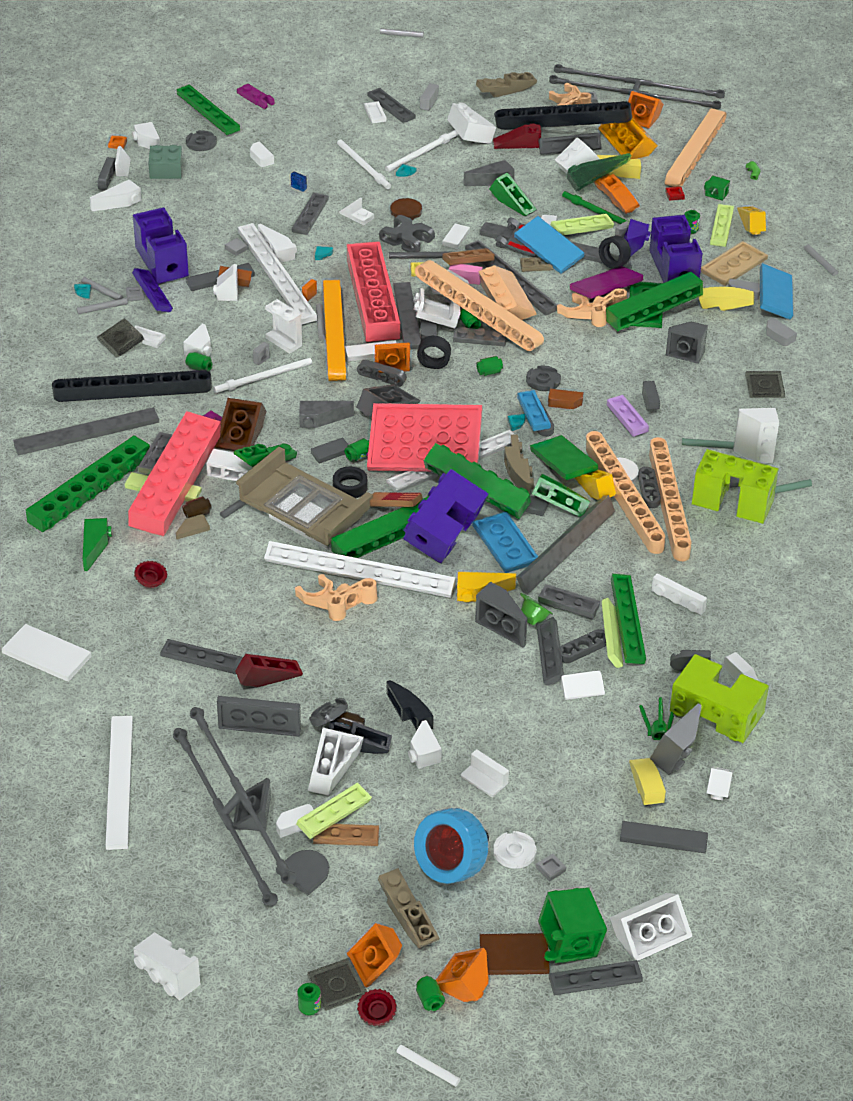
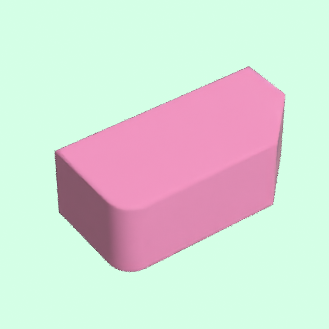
M465 264L450 265L449 270L468 280L469 284H480L478 271L482 270V267Z

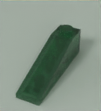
M627 153L581 163L577 166L575 164L568 169L566 177L577 192L629 162L632 155Z

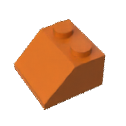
M631 91L628 102L631 104L632 117L640 126L650 128L659 118L664 105L660 99Z

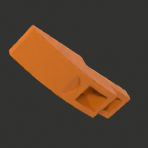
M606 174L594 181L596 187L609 196L611 202L625 214L633 212L636 208L640 207L632 193L614 174Z

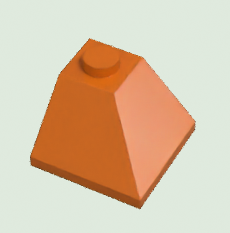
M410 343L375 344V362L400 369L404 372L410 371Z
M375 923L347 952L364 987H369L397 959L402 943L393 928Z
M479 948L455 953L436 979L441 991L463 1002L480 999L484 994V989L489 984L486 950Z

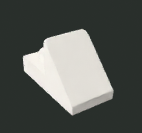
M362 198L357 199L339 211L340 214L362 225L374 219L373 213L362 208Z

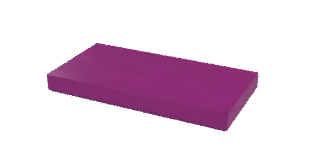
M621 266L571 283L570 290L592 299L612 292L615 289H621L641 282L644 279L643 274Z

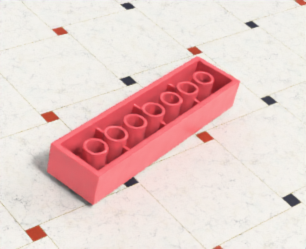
M380 241L347 244V264L365 341L374 342L400 339V320Z
M186 411L128 511L130 527L161 536L165 535L183 504L185 496L196 481L220 438L221 421Z

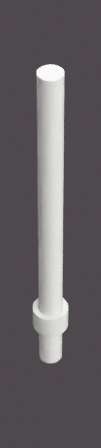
M454 130L448 134L441 135L439 139L386 166L385 170L390 172L429 150L448 143L450 139L458 136V133Z
M343 140L337 141V144L371 174L378 184H382L386 189L391 188V184L384 175L373 169Z
M307 358L237 380L231 379L224 384L214 386L213 390L215 393L235 390L236 387L311 365L312 360Z

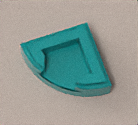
M402 164L396 171V176L406 177L413 175L417 172V168Z
M317 246L315 260H323L324 257L331 256L333 254V247Z
M74 284V290L78 296L90 299L91 284Z
M525 414L507 416L511 431L520 429L524 425Z

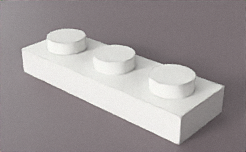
M658 573L653 577L652 591L657 595L664 596L673 603L688 608L691 612H696L700 615L705 612L706 597Z

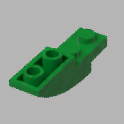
M285 443L268 448L263 444H256L234 450L233 454L254 467L278 447L285 449V461L296 458L297 451Z

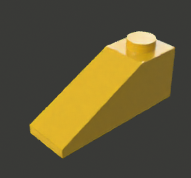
M754 206L737 207L746 231L751 232L752 235H758L762 231H766L765 211Z
M596 470L575 477L576 481L591 498L599 500L604 495H609V497L616 495L613 476L610 473Z
M458 572L457 601L476 602V595L489 582L502 587L507 592L514 590L516 586V573Z

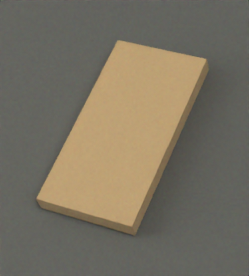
M742 241L702 266L701 273L726 286L729 284L730 279L739 278L767 260L768 255Z

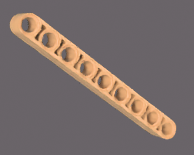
M712 108L709 110L668 171L665 185L672 187L683 186L687 180L685 178L689 177L692 172L691 170L697 164L696 162L702 157L701 154H704L708 148L707 146L712 142V138L718 133L717 130H720L723 125L722 123L725 122L726 112Z
M427 260L416 266L415 274L420 280L523 349L532 351L543 344L544 337L538 330L434 261Z
M598 431L589 432L586 436V452L589 457L598 464V470L612 474L616 491L614 497L648 551L653 554L662 553L665 549V533L603 435Z
M656 437L650 442L649 458L657 478L661 496L660 504L672 555L675 560L683 562L690 558L691 539L667 442L663 438Z

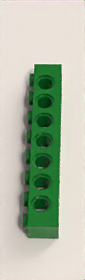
M133 435L25 509L27 523L42 533L47 529H51L60 520L67 518L70 513L80 509L83 504L94 499L103 490H107L116 481H120L129 472L134 471L149 450L150 444Z

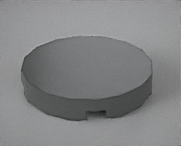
M199 130L194 134L190 133L186 137L187 147L194 151H208L217 144V137L212 132L206 130Z
M540 365L535 369L531 368L527 372L526 382L532 389L550 391V389H556L560 385L561 375L553 367Z
M336 698L333 704L326 702L312 712L309 720L314 727L324 725L344 713L348 708V704L344 698Z

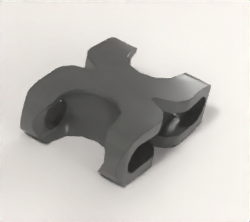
M398 215L394 218V228L383 227L379 231V238L381 241L392 246L402 244L401 248L406 252H419L420 241L431 242L435 238V232L428 225L423 223L412 224L411 218Z

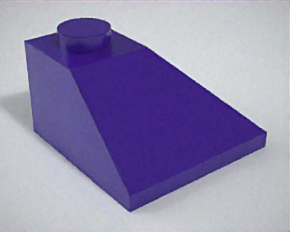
M630 219L624 239L627 240L630 246L631 256L643 247L645 241L649 240L651 234L648 231L650 224Z

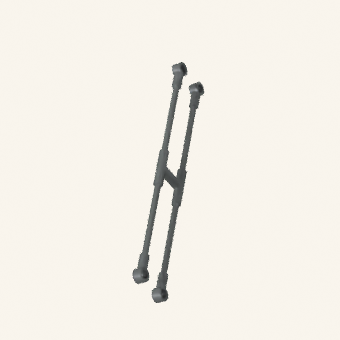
M561 64L554 65L555 73H575L625 81V83L635 85L633 89L614 88L570 81L569 79L558 78L557 75L549 77L551 84L569 83L571 85L621 92V94L628 95L631 94V91L654 98L698 104L716 110L721 108V102L717 100L713 102L697 101L641 91L639 88L641 85L657 86L702 93L719 99L725 97V91L722 89L715 91L656 83L651 80L574 70L573 68L563 67Z
M193 707L190 711V717L195 719L201 730L205 732L236 791L225 806L220 798H217L194 756L191 745L187 740V731L182 728H176L173 731V738L179 740L182 748L189 755L213 799V805L225 827L231 832L255 876L258 887L263 895V904L275 906L278 896L275 893H271L266 882L262 880L234 829L235 825L229 816L230 812L240 801L245 809L249 811L273 854L276 865L281 872L282 883L293 885L296 881V874L289 870L285 861L281 859L256 815L247 793L239 779L235 777L209 731L208 724L204 719V710Z

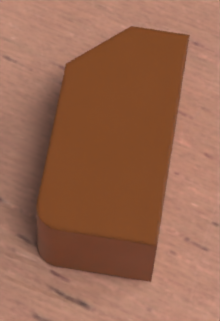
M220 266L218 277L230 267ZM237 269L238 286L249 287L252 271Z
M550 389L548 406L576 409L582 406L584 392Z

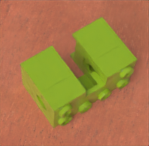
M706 449L695 473L692 505L719 511L725 494L729 490L731 477L739 478L738 487L741 488L736 517L764 524L774 501L779 468Z
M695 654L673 683L669 711H672L676 716L684 717L699 703L702 706L699 720L703 717L716 723V732L729 737L733 741L744 743L765 713L769 685L740 674L733 686L729 688L718 683L722 665Z

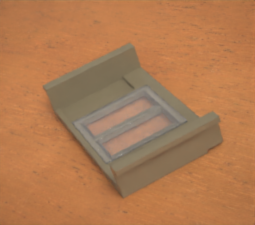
M281 447L276 448L236 481V484L239 486L241 501L291 525L327 547L331 544V538L344 533L370 509V500L373 498L372 494L366 492L359 499H356L286 463L285 449Z

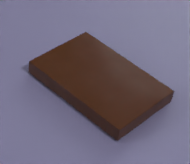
M543 933L479 934L480 948H484L487 953L488 975L550 973L549 961L544 958L545 952L548 951V944Z

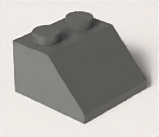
M690 321L669 327L665 356L699 364L705 352L708 325Z

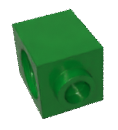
M712 175L709 181L705 182V196L723 201L729 193L730 180Z

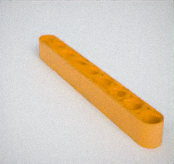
M323 280L328 381L346 380L340 280Z

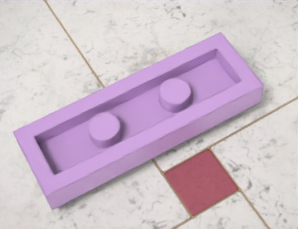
M623 395L607 399L609 409L632 436L649 432V425Z

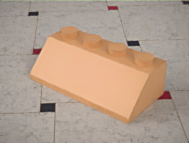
M495 265L478 271L481 286L489 299L521 320L537 315L511 271Z

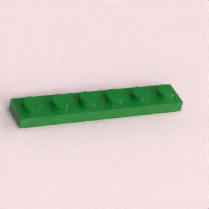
M190 84L176 89L178 96L226 135L240 131V125Z
M612 573L610 580L625 663L645 664L646 654L631 575Z

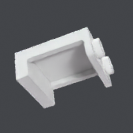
M420 288L419 293H415L413 310H416L417 318L451 328L456 327L460 316L459 305L451 301L449 306L425 299L423 288Z
M278 299L266 305L265 310L273 315V330L266 333V339L289 354L302 346L301 313Z

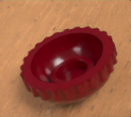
M143 561V563L135 567L134 571L135 579L142 586L148 588L162 585L168 575L164 565L156 561Z
M369 990V992H365L361 996L359 1003H357L358 1014L368 1025H385L390 1020H393V1017L396 1015L395 1012H397L396 1000L386 990Z

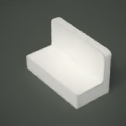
M476 749L471 754V765L461 773V777L490 797H494L508 784L509 770Z

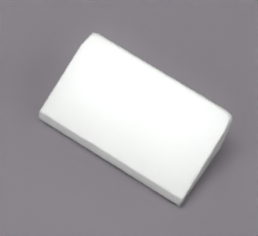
M121 146L117 148L115 161L116 176L127 177L131 159Z
M600 671L561 676L560 686L565 700L605 695Z

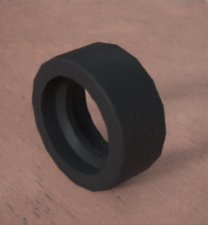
M615 235L601 241L599 257L606 267L614 269L628 263L631 250L626 239ZM611 243H614L619 249L620 256L618 261L611 256Z
M434 335L422 339L417 351L419 362L424 367L430 369H442L448 364L451 356L449 342L440 336ZM436 347L444 352V356L432 358L425 353L424 349Z
M354 466L340 468L333 475V487L354 498H359L368 489L367 474L364 470ZM346 479H354L360 483L354 486H346L340 482Z

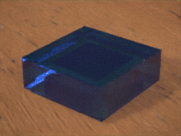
M295 171L292 172L291 187L304 192L307 189V177Z

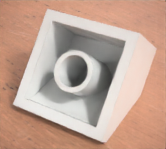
M576 138L555 159L560 169L579 184H582L603 163L579 138Z

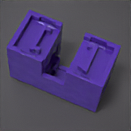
M162 207L133 214L135 248L157 284L188 277L187 243L179 230H175L173 235V221L166 209Z
M685 215L652 218L649 251L663 283L689 272L694 273L700 278L703 253L696 239H693L692 243H690L691 227Z
M452 469L447 474L443 473L437 482L439 484L431 488L428 493L429 498L421 501L418 506V512L411 514L408 524L404 528L406 533L403 539L441 564L455 547V541L462 530L467 531L481 512L488 497L487 492Z

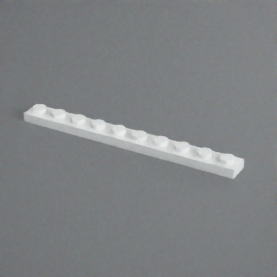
M251 223L239 226L238 233L248 245V248L287 305L301 313V324L317 321V314L255 225Z
M269 541L264 557L266 562L357 580L371 578L377 584L448 598L452 597L456 582L455 577Z

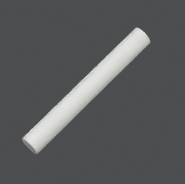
M403 1045L398 1047V1054L456 1087L461 1079L407 1047Z

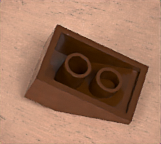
M227 398L221 420L220 438L215 448L234 451L254 446L262 430L267 412L261 402Z

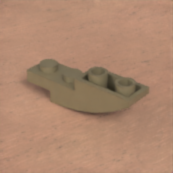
M512 72L504 74L503 79H477L476 86L481 92H490L493 97H500L524 91L535 85L537 80L529 72Z
M513 434L510 438V447H505L504 449L505 467L515 486L525 488L530 494V489H534V479L530 478L532 477V466H529L528 458H524L523 454H520L522 453V442H519L518 434Z
M399 868L379 875L378 881L387 896V904L413 943L418 948L438 941L440 938L420 901H416Z

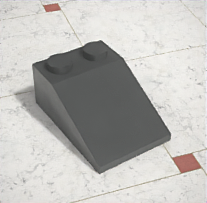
M395 384L364 388L356 408L361 410L363 415L372 417L373 404H418L421 400Z
M489 582L476 595L475 622L524 648L526 646L527 617L507 590Z
M699 703L663 735L650 757V760L668 775L674 770H680L685 764L683 759L687 758L693 750L691 746L696 738L702 707Z

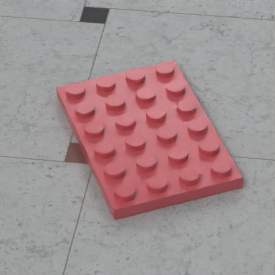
M373 404L367 470L431 472L425 468L423 460L435 443L440 446H447L455 454H462L470 462L478 463L482 405Z

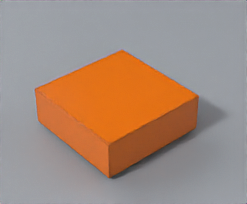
M112 135L108 148L117 149L118 146H121L124 149L127 137Z
M311 279L302 287V294L307 301L317 294L316 280Z

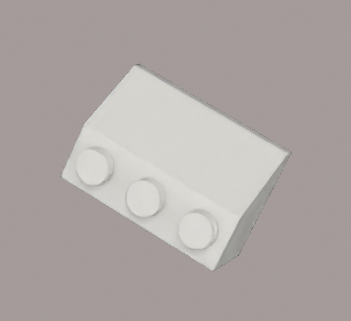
M776 408L739 409L733 448L735 453L753 462L773 463L779 427Z
M665 893L610 917L616 937L632 959L637 961L693 937L678 894Z

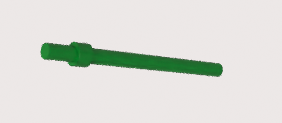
M566 191L562 194V197L570 200L571 203L583 206L599 215L607 214L612 221L618 224L627 221L583 200L581 196L573 195Z

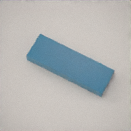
M535 390L517 393L518 401L532 430L550 429L551 423Z

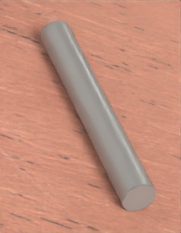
M380 28V34L424 37V32Z
M809 244L804 247L833 276L838 274V271Z
M83 277L81 280L83 284H91V288L115 300L123 298L122 295L86 277Z
M127 298L78 307L76 310L78 314L127 305L128 300Z
M319 303L316 305L318 338L321 340L325 339L323 305Z

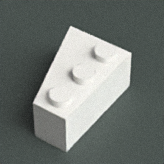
M452 103L447 120L460 137L467 141L491 143L496 126L465 103Z
M323 728L308 791L329 796L360 753L364 737Z
M154 932L133 948L134 963L139 969L142 970L144 968L153 982H159L163 985L165 992L172 997L174 995L180 1001L200 986L198 958L196 956L189 958L184 955L186 952L182 948L178 950L172 948V942Z

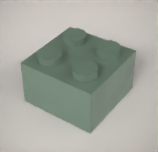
M150 146L149 178L181 179L183 164L182 146Z

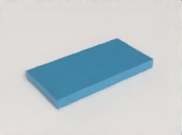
M539 216L514 233L516 239L546 263L551 264L560 274L582 259L585 254Z
M761 264V309L786 319L793 317L791 274L766 264Z
M507 511L473 521L472 526L505 573L528 567L538 557Z

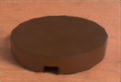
M401 198L392 202L390 212L392 216L403 215L414 220V218L421 216L422 204L415 199Z

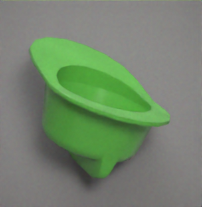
M520 593L524 598L521 611L527 617V623L535 625L545 621L550 614L553 615L552 612L548 611L536 600Z

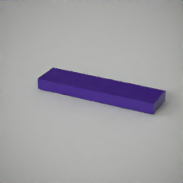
M134 268L132 274L155 310L171 312L173 309L172 305L150 271Z

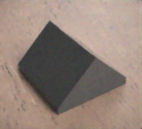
M265 778L245 791L265 831L271 801L269 778ZM240 801L236 805L233 822L235 825L234 829L259 831L249 811L245 809Z

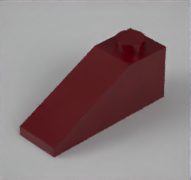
M540 124L523 125L493 138L494 149L539 148L538 139H541Z
M246 653L235 670L241 685L253 687L266 686L303 675L297 660Z

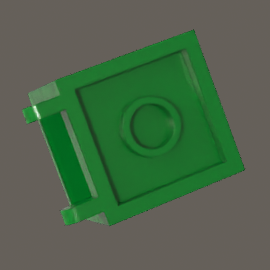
M590 888L547 892L538 919L550 951L545 952V960L560 963L597 957L607 932V927Z

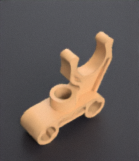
M569 83L564 84V91L568 92L566 94L549 91V99L559 103L558 105L591 103L590 93H581L577 86Z
M615 289L605 297L597 296L593 303H589L586 296L573 293L572 302L579 304V306L565 307L562 304H558L557 313L567 318L591 319L594 326L602 327L607 324L606 307L627 299V291Z
M320 574L318 576V583L324 587L321 591L310 593L304 591L301 586L295 587L296 597L304 604L328 610L329 618L333 621L343 620L346 617V610L361 602L373 604L378 599L376 581L371 578L362 579L351 586L346 583L341 584L334 591L333 582L326 578L324 574Z

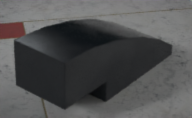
M391 680L386 681V694L402 722L411 720L417 731L422 721L426 720L430 728L433 729L434 716L429 708L408 689Z
M332 720L327 729L364 737L360 750L362 753L384 754L389 752L392 739L390 734L355 722L350 727Z

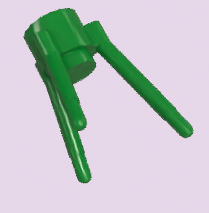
M662 697L658 699V720H655L652 726L649 723L643 706H639L647 727L648 736H652L653 740H661L663 735L671 728L674 719V713L671 711L668 723L666 724L663 721Z

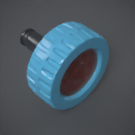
M460 808L443 809L426 816L419 824L414 837L415 856L422 870L433 880L445 884L461 882L473 877L484 866L488 855L489 835L481 822L470 812Z

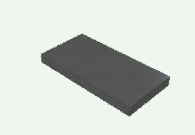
M228 696L217 697L219 729L299 737L301 734V707L299 703Z

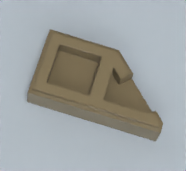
M537 257L520 258L522 272L550 271L553 268L551 264H545Z
M201 514L185 519L176 532V539L209 531L210 525L205 516Z

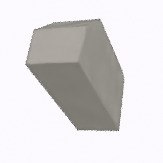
M431 83L428 85L420 97V109L430 111L437 100L439 85Z
M736 279L729 280L728 287L753 291L754 300L759 299L760 283Z
M774 318L767 320L766 335L782 346H788L796 341L797 332Z

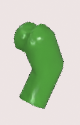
M750 161L746 164V168H748V171H752L750 178L757 180L761 170L756 162Z

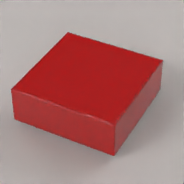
M682 187L666 188L665 192L669 201L685 200Z

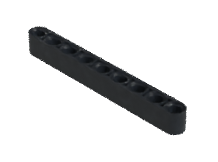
M627 101L499 109L494 113L496 127L501 130L516 129L530 124H540V127L544 128L625 123L633 118L631 104Z
M207 370L57 379L52 382L53 398L57 402L207 393L212 389L211 373Z

